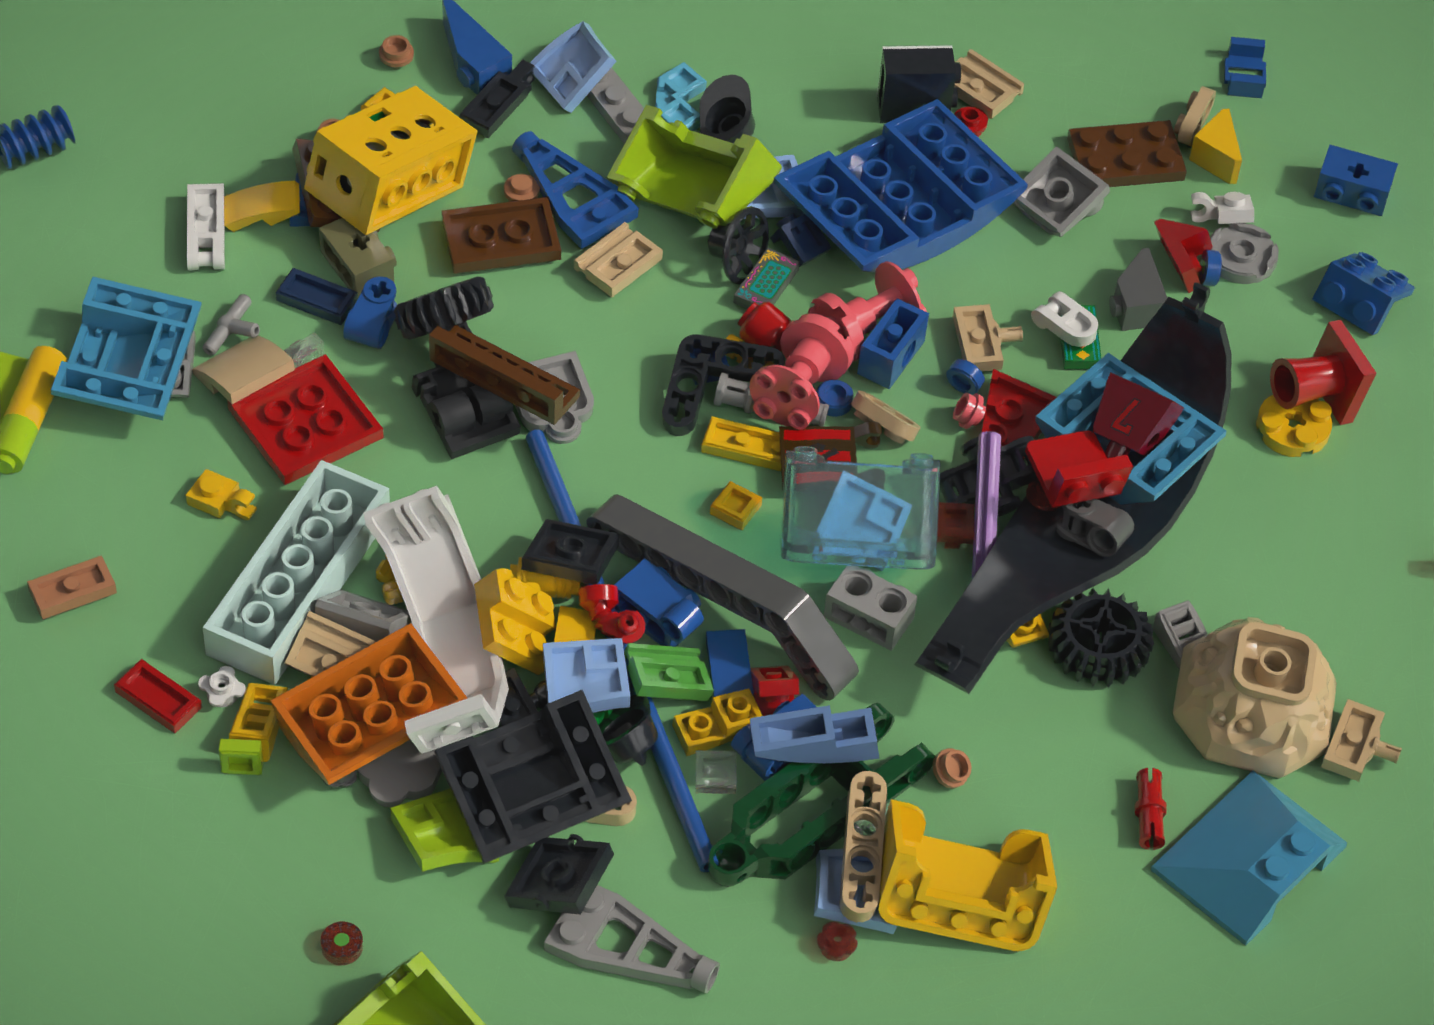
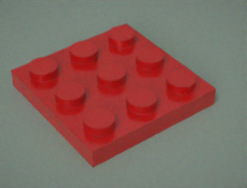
M326 354L295 368L294 371L234 404L228 401V410L284 485L312 473L321 460L331 464L384 438L383 427Z

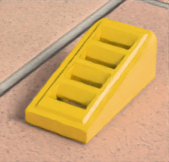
M248 683L230 730L229 739L261 740L263 762H268L271 757L279 723L272 705L254 703V701L271 703L272 699L287 692L288 687Z

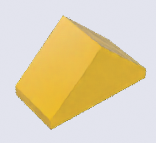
M1222 109L1194 136L1189 160L1228 184H1237L1242 157L1230 109Z

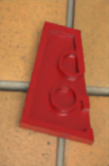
M993 369L982 432L992 431L1000 434L1001 447L1025 436H1032L1034 440H1037L1042 431L1035 421L1036 415L1057 397Z

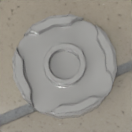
M1231 223L1227 228L1221 230L1222 227L1216 229L1211 235L1210 239L1213 246L1211 250L1219 251L1222 258L1220 277L1233 283L1252 284L1268 278L1275 270L1279 248L1276 243L1274 245L1273 241L1270 240L1271 235L1264 229L1253 224Z

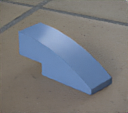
M830 705L750 718L755 757L798 763H843L880 759L871 708L831 714Z

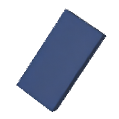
M745 629L706 631L710 679L714 689L713 697L750 688L754 696Z

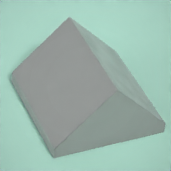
M342 589L318 598L315 605L317 615L376 642L411 622L407 610Z

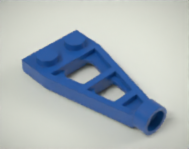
M532 131L523 133L515 140L512 146L513 153L524 162L529 173L540 187L542 196L548 197L552 214L559 227L580 249L611 233L624 222L629 223L638 218L639 208L626 194L617 191L618 186L547 141L540 140ZM557 164L570 173L555 183H551L543 171ZM578 185L584 186L597 195L596 198L576 209L570 208L563 197L565 192Z

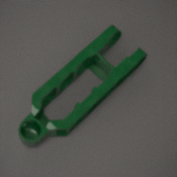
M874 703L867 708L872 709L877 742H879L893 726L894 716L880 703ZM921 742L902 756L895 755L875 771L863 761L789 763L733 804L731 832L711 848L708 859L709 874L715 882L722 886L737 885L752 874L759 878L786 880L813 860L819 850H826L844 837L848 795L842 800L839 798L834 800L831 808L811 823L808 820L804 822L801 830L781 845L778 842L776 844H761L756 849L750 843L751 834L831 776L849 791L852 778L857 773L862 771L878 773L883 777L887 785V805L891 799L894 800L928 773L933 766L935 755ZM863 786L862 788L864 791L862 807H869L873 794L869 786ZM865 820L856 821L854 823V828H856ZM715 855H716V857H717V859H718V861H719V865H718V866H717L716 863L714 862V856H715Z

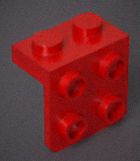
M1089 430L1029 441L1025 448L1026 455L1052 507L1121 494L1133 468L1128 455L1107 458L1095 433Z

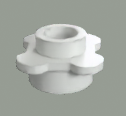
M223 666L218 672L211 676L204 675L198 681L199 689L206 691L207 699L210 705L223 708L231 706L246 691L245 684L238 682L235 677V670L230 666Z

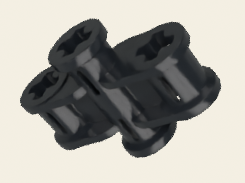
M1032 436L1016 439L1001 447L999 493L1001 497L998 496V517L1014 511L1021 505L1020 498L1014 496L1013 490L1039 480L1025 452L1027 443L1034 440ZM978 437L969 440L960 448L961 454L967 456L968 462L945 470L933 479L934 486L940 488L948 505L945 510L949 516L960 515L975 507ZM1023 456L1025 457V459H1026L1028 465H1026V463H1025V461H1024V459H1023ZM953 487L956 488L959 496L955 494Z

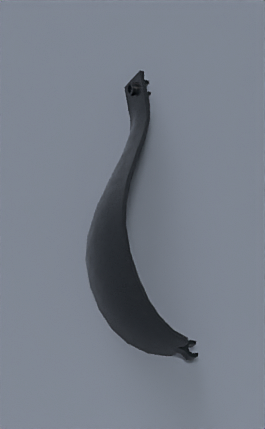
M1195 282L1190 299L1185 297L1182 302L1171 297L1166 299L1120 361L1223 428L1231 392L1232 353L1224 322L1204 312L1210 295V289ZM1217 444L1155 501L1120 505L1109 496L1098 498V500L1124 510L1131 516L1134 522L1133 533L1118 551L1110 557L1100 556L1090 549L1060 537L1056 526L1058 520L1063 517L1064 509L1062 506L1052 507L1040 481L1034 482L967 588L914 665L970 694L1004 642L1020 626L1047 609L1118 575L1145 556L1166 535L1195 494L1214 455Z

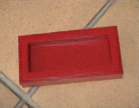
M143 659L139 660L114 684L117 694L174 734L202 708L199 698Z

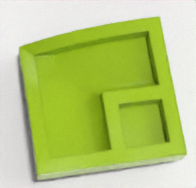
M451 789L390 808L391 820L422 872L451 864L482 862ZM497 858V859H495V860H493V861H490L489 863L498 862V861H499V858Z

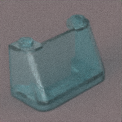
M799 446L795 447L794 451H786L780 529V552L783 559L799 563L900 569H931L935 567L940 460L933 459V456L930 454L914 453L910 455V459L903 460L902 466L825 461L824 456L817 454L818 450L816 448Z

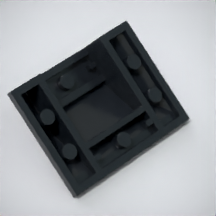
M583 690L548 703L534 714L474 738L471 736L434 751L483 864L632 801Z

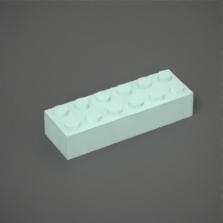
M321 460L203 626L206 655L276 685L288 667L285 665V661L307 618L308 612L311 611L316 614L315 605L317 599L342 588L375 540V537L365 524L363 512L377 508L381 504L389 503V488Z

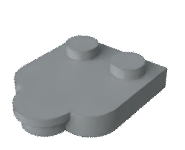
M576 351L528 362L579 388L580 397L555 425L515 405L523 426L529 431L542 430L550 440L559 444L573 442L581 433V423L591 417L594 406V397Z
M410 739L359 768L358 778L365 786L369 787L371 797L378 804L384 807H395L401 804L405 798L416 800L429 796L437 785L442 769L434 753L436 749L421 754Z

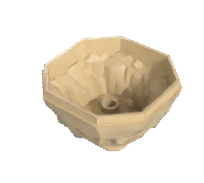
M1254 617L1233 620L1183 647L1173 715L1175 721L1205 760L1248 771L1254 770L1259 774L1281 778L1326 754L1329 745L1337 682L1329 667V662L1322 655L1317 644L1305 634L1287 630L1278 624H1266L1259 618Z

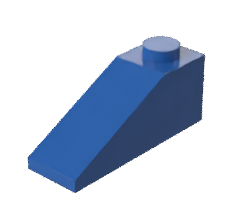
M442 0L443 25L457 77L464 87H469L478 95L499 71L502 73L512 72V54L453 0Z

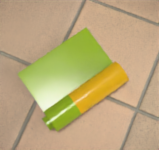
M37 346L33 349L29 359L0 352V473L2 474L18 473L22 470L54 395H51V388L61 361L68 362L65 355L53 347Z

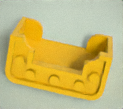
M891 799L885 815L880 897L878 902V911L881 918L895 926L1011 951H1024L1034 946L1040 937L1057 890L1048 834L1027 829L1013 831L1006 836L1000 852L923 835L926 826L923 811L913 804Z

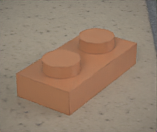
M102 555L27 581L29 592L42 620L117 593L116 584Z

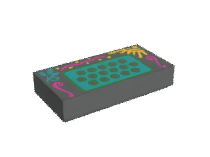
M767 248L734 294L733 303L746 309L754 302L759 305L763 302H770L774 305L798 272L800 261Z

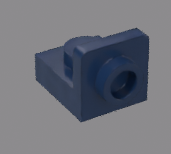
M795 213L786 216L776 223L778 230L770 237L773 244L782 240L792 258L800 261L799 267L827 253L832 248L820 228L806 214L796 217Z

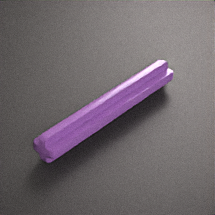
M992 431L981 432L978 436L972 578L997 539L1001 435Z

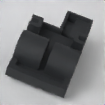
M466 321L456 324L457 326L471 332ZM454 326L445 328V330L450 331ZM434 363L435 368L413 375L412 390L416 397L420 395V399L451 459L520 434L521 426L513 412V403Z

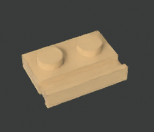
M972 49L968 51L967 56L964 58L960 57L955 61L961 64V82L954 86L957 87L958 98L970 106L982 110L990 119H993L1011 104L1015 96L1023 94V82Z
M624 222L574 260V270L577 272L582 271L586 274L587 280L612 298L661 261L663 250L638 231L633 232L630 230L629 224Z
M309 611L288 654L285 665L314 677L374 644L376 641Z

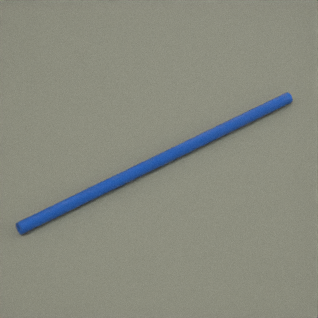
M533 430L526 435V441L558 520L581 526L543 431ZM602 576L597 584H605ZM623 644V649H624V650H625L627 644ZM625 658L626 669H627V666H628V664H629V661H628V658ZM627 669L630 696L636 695ZM647 697L650 703V715L658 732V739L651 747L652 753L701 872H709L708 859L712 844L652 697ZM715 855V856H714V862H715L716 865L718 866V865H719V861H718V859H717V857H716V855Z

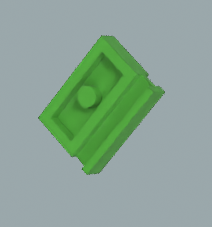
M628 643L624 650V655L629 661L627 669L636 695L642 697L709 701L714 689L705 663L699 659L700 649Z

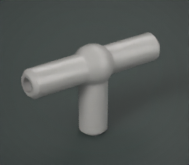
M240 294L228 312L218 319L217 327L203 345L205 353L215 355L230 334L234 333L252 338L259 335L260 327L257 323L240 320L252 303L249 296Z

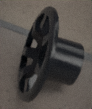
M746 207L740 210L727 226L718 225L716 229L712 228L708 240L709 252L713 257L722 259L724 272L732 283L740 285L746 279V277H737L742 268L747 275L753 269V263L748 257L750 253L759 255V258H761L768 248L769 228L764 213L759 208ZM755 216H757L760 224L753 228L755 226ZM746 217L744 224L741 226L739 223ZM763 236L761 247L753 244L754 239Z

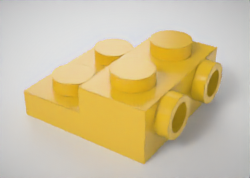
M506 568L495 569L474 584L483 649L540 675L545 671L543 661V643H547L545 635L556 629L552 598L545 592L540 591V586L537 583H523L517 578H513L511 570Z

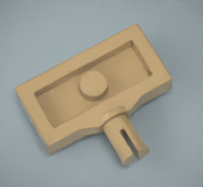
M990 304L954 307L952 317L963 360L973 363L981 371L1002 370L1004 359L1001 351V342H1021L1023 340L1022 327L1000 328L993 319Z
M1347 699L1321 768L1359 782L1365 765L1373 758V755L1396 764L1402 748L1380 741V726L1385 713Z

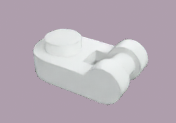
M1061 291L1049 297L1047 305H1039L1031 312V318L1039 328L1049 329L1072 346H1087L1096 339L1098 329L1097 318Z

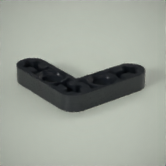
M699 334L685 337L677 351L662 409L665 430L675 436H684L694 430L709 375L720 377L721 373H726L728 378L750 382L752 376L761 367L765 366L767 361H772L774 365L785 366L783 354L776 348ZM694 349H701V353L697 355V358L690 357V353H693ZM712 351H716L715 362L710 361ZM728 353H736L742 357V361L736 366H727L722 362V358ZM748 357H753L751 369L748 368ZM685 378L694 379L698 383L697 388L690 392L681 391L677 385ZM680 402L685 404V417H682L680 422H675L674 417L678 415Z

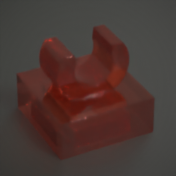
M936 502L934 542H944V548L960 549V544H973L974 505Z

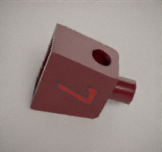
M1110 372L1093 425V432L1109 440L1104 452L1107 458L1129 455L1130 451L1146 457L1161 443L1182 413L1184 407L1165 396Z

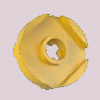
M1271 395L1260 406L1256 420L1257 431L1260 429V432L1263 434L1262 441L1266 446L1281 455L1301 457L1302 452L1312 450V454L1322 450L1329 440L1332 430V409L1328 403L1315 399L1287 410L1277 403L1274 395ZM1289 420H1296L1301 424L1291 427Z

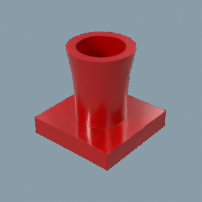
M1342 320L1328 322L1312 357L1276 359L1270 371V384L1272 393L1282 408L1288 410L1306 402L1323 398L1330 405L1332 413L1339 424L1344 425L1353 423L1377 373Z

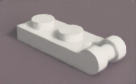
M224 183L187 184L188 270H199V266H213L214 270L225 269ZM213 247L212 252H199V248Z

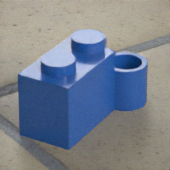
M645 558L614 584L618 587L619 603L615 606L616 612L619 613L625 610L635 612L637 610L645 621L644 633L661 646L676 647L704 621L702 611L699 609L701 600L693 590L685 589L674 581L664 568L656 567Z

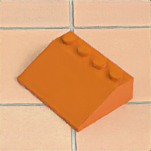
M410 623L272 699L271 703L281 731L298 755L330 785L409 741L410 738L407 735L404 721L467 699V696Z

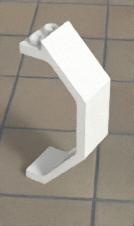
M434 486L363 512L367 528L387 556L412 625L467 696V699L404 721L408 737L423 754L498 727L509 687L502 657L483 649L474 584L481 580L449 495L443 496L439 488Z

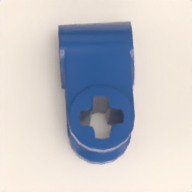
M379 276L365 283L360 296L346 318L343 330L344 339L378 349L384 346L389 330L396 319L394 309L397 303L394 299L397 291L395 283L391 279Z

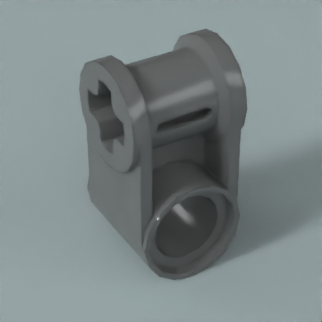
M1098 499L1062 505L1064 509L1063 517L1058 520L1056 526L1057 533L1063 539L1075 542L1103 557L1114 555L1134 531V522L1127 512Z

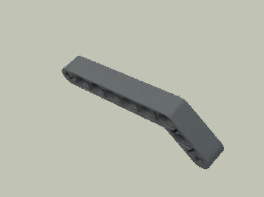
M618 494L610 497L586 520L587 527L620 534L619 546L616 551L639 563L644 558L656 567L664 568L671 578L680 585L693 590L697 594L771 632L809 687L820 698L829 701L834 699L858 675L859 669L851 654L812 598L798 586Z

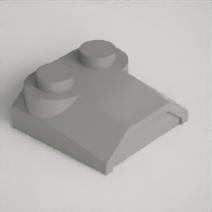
M1056 146L1023 179L1028 184L1027 189L1013 203L1027 218L1047 233L1062 237L1084 217L1098 213L1104 204V198L1110 193V189L1106 182Z

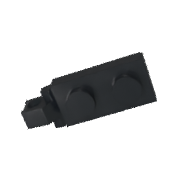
M522 60L511 73L499 71L460 113L459 118L478 131L477 133L489 139L532 90L531 83L535 80L533 74L535 66Z

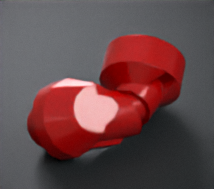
M595 584L578 589L579 606L588 611L592 622H597L594 628L613 639L622 638L623 644L634 643L642 637L645 632V621L637 610L635 612L625 610L619 613L611 611L619 603L618 587L616 585Z

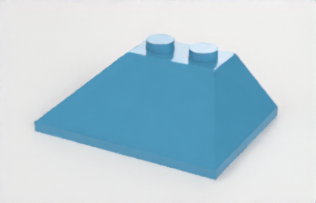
M92 276L82 303V324L68 362L61 361L51 388V395L163 421L202 302Z
M1107 353L1037 414L1035 421L1045 438L1085 430L1093 432V425L1110 372L1165 396L1184 407L1164 439L1151 453L1144 457L1130 451L1128 457L1133 468L1121 494L1109 496L1120 505L1152 502L1226 436V430L1110 353ZM1095 433L1103 451L1105 452L1109 440Z
M1253 770L1151 867V871L1246 946L1271 922L1277 903L1314 867L1322 871L1346 848L1347 842Z

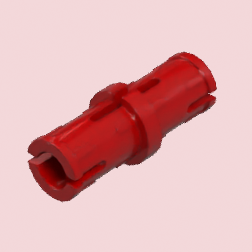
M1144 768L1136 774L1138 801L1135 803V815L1139 818V845L1149 850V839L1153 835V850H1156L1165 845L1163 817L1167 813V804L1162 799L1163 776L1160 770L1152 768L1150 783L1148 780V768Z

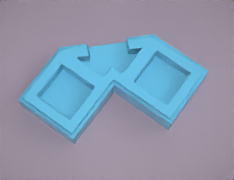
M685 62L658 77L655 107L663 111L661 117L667 123H674L676 120L682 121L691 131L700 128V113L689 105L687 101L705 91L707 81Z

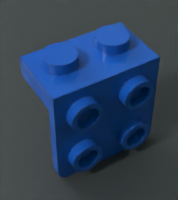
M1359 252L1358 254L1354 253L1330 263L1312 300L1369 334L1375 335L1379 332L1393 303L1412 295L1415 287L1408 283L1409 279L1404 274L1395 270L1387 271L1377 265L1378 260L1367 253Z

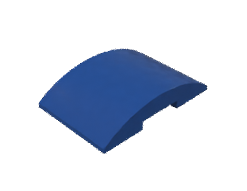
M938 99L884 124L882 135L838 156L833 155L830 151L822 153L776 175L773 181L862 271L873 273L876 272V268L883 262H892L901 269L925 262L955 247L999 216L1028 186L1013 169Z

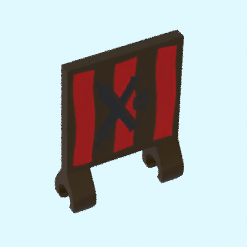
M869 421L854 427L807 426L803 430H797L792 426H779L782 491H834L843 471L884 490V471L881 469H871L858 474L856 444L866 448H877L880 445L882 433L880 423Z

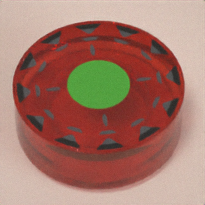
M345 921L335 922L326 927L321 935L323 956L329 962L336 965H347L356 961L363 951V936L360 929L356 925Z

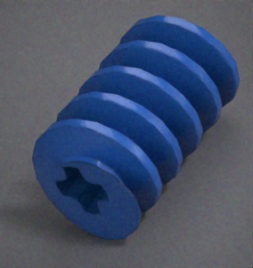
M55 105L51 108V115L44 109L38 112L37 119L32 114L26 115L24 124L19 119L12 120L11 129L5 123L0 124V157L7 169H12L13 157H16L21 165L26 164L25 153L27 152L31 154L34 160H38L39 148L41 147L48 155H52L53 143H56L61 151L66 150L65 139L69 138L75 144V136L66 112L59 105Z

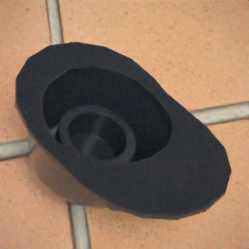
M733 74L714 80L705 89L700 100L701 134L734 143L737 138L740 139L742 134L752 136L755 130V120L752 114L751 92L748 83L742 77Z
M630 696V707L612 709L610 716L603 719L599 724L610 753L618 764L635 760L639 765H645L647 759L646 751L658 739V732L650 715V703L646 696Z

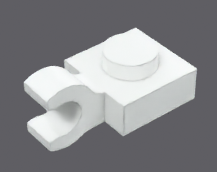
M1203 192L1191 194L1192 204L1205 205L1199 211L1193 210L1190 212L1191 219L1194 222L1200 223L1217 219L1218 224L1254 223V207L1250 194L1244 195L1240 192H1228L1223 196H1214V200Z

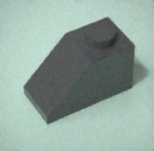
M1149 248L1141 249L1118 278L1115 293L1109 299L1112 317H1117L1122 331L1145 328L1167 299Z

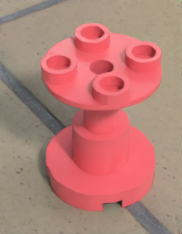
M883 262L876 268L875 285L878 292L876 296L868 300L856 297L845 303L837 295L825 293L812 300L811 303L815 305L808 309V314L822 315L840 326L838 332L844 339L849 337L852 341L854 362L860 357L864 335L875 328L877 320L884 316L896 298L927 312L916 290L918 287L917 277L911 269L906 268L902 270L892 262Z
M804 314L798 320H792L788 324L780 340L781 350L786 358L785 366L769 365L761 367L750 380V394L755 402L753 410L760 418L771 419L781 425L803 430L817 416L820 401L812 384L817 381L838 380L846 373L854 359L852 341L849 337L843 338L838 332L840 326L822 315Z

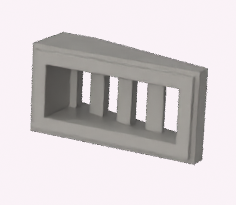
M1189 600L1160 610L1156 614L1153 631L1179 670L1183 647L1208 634ZM1187 634H1189L1190 636L1183 640H1179V637Z

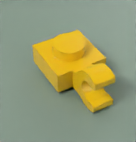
M208 469L204 470L185 495L187 505L217 518H220L225 511H228L241 519L250 520L257 510L256 506L250 504L255 498V494L246 489H240L239 482Z

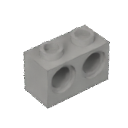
M849 562L826 594L824 617L892 651L914 619L917 595L910 593L903 586L894 585L876 576L869 569L860 568Z

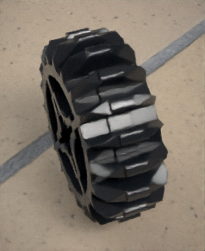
M473 277L398 304L394 309L395 322L398 330H401L403 338L415 339L430 334L437 326L445 329L490 312L494 307L493 295L483 277Z
M1092 588L1088 596L1080 593L1074 596L1073 599L1065 600L1062 602L1061 607H1057L1056 611H1054L1052 622L1049 623L1048 646L1049 651L1054 652V663H1063L1064 674L1074 671L1077 682L1084 677L1090 679L1092 687L1098 680L1104 681L1108 688L1113 684L1114 679L1124 685L1125 681L1128 680V676L1136 678L1137 674L1140 673L1141 667L1145 668L1149 661L1150 652L1153 649V624L1147 623V612H1138L1137 601L1126 603L1124 593L1118 598L1111 596L1109 588L1103 595L1098 594ZM1099 632H1102V643H1099Z

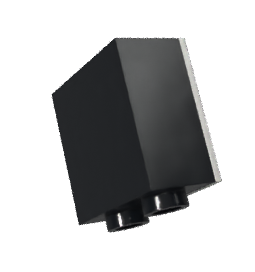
M952 46L882 47L877 89L880 123H888L936 99L950 111L951 108H957L958 93L957 87L954 86L961 82V64L954 61Z

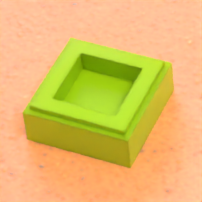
M220 739L219 757L221 773L262 775L263 754L261 740Z

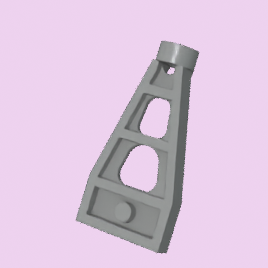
M599 885L596 886L581 915L562 913L544 941V951L582 968L687 989L694 988L706 994L712 988L720 968L719 962L698 954L621 895ZM609 921H619L634 932L636 939L628 951L617 953L600 949L596 945L597 940ZM649 941L661 945L673 954L666 967H657L641 962L638 959Z

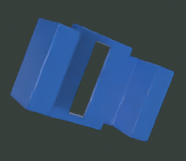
M1231 37L1228 58H1225L1224 84H1228V95L1262 98L1264 88L1266 87V62H1263L1265 40ZM1229 68L1262 71V76L1229 73Z

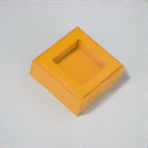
M729 481L711 504L710 514L743 530L762 506L763 497Z

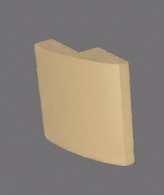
M257 336L255 338L249 337L194 367L192 371L213 394L220 392L231 404H234L294 371L295 367L293 359L285 351L268 339Z

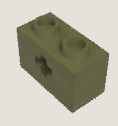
M343 218L319 228L321 253L347 288L358 292V297L365 283L374 277H387L394 282V267L397 265V261L392 249L389 246L384 247L380 242L377 231L365 235Z

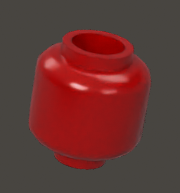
M754 302L737 323L741 327L739 337L745 343L773 347L782 352L780 345L781 336L791 322V319L770 302H763L760 305Z

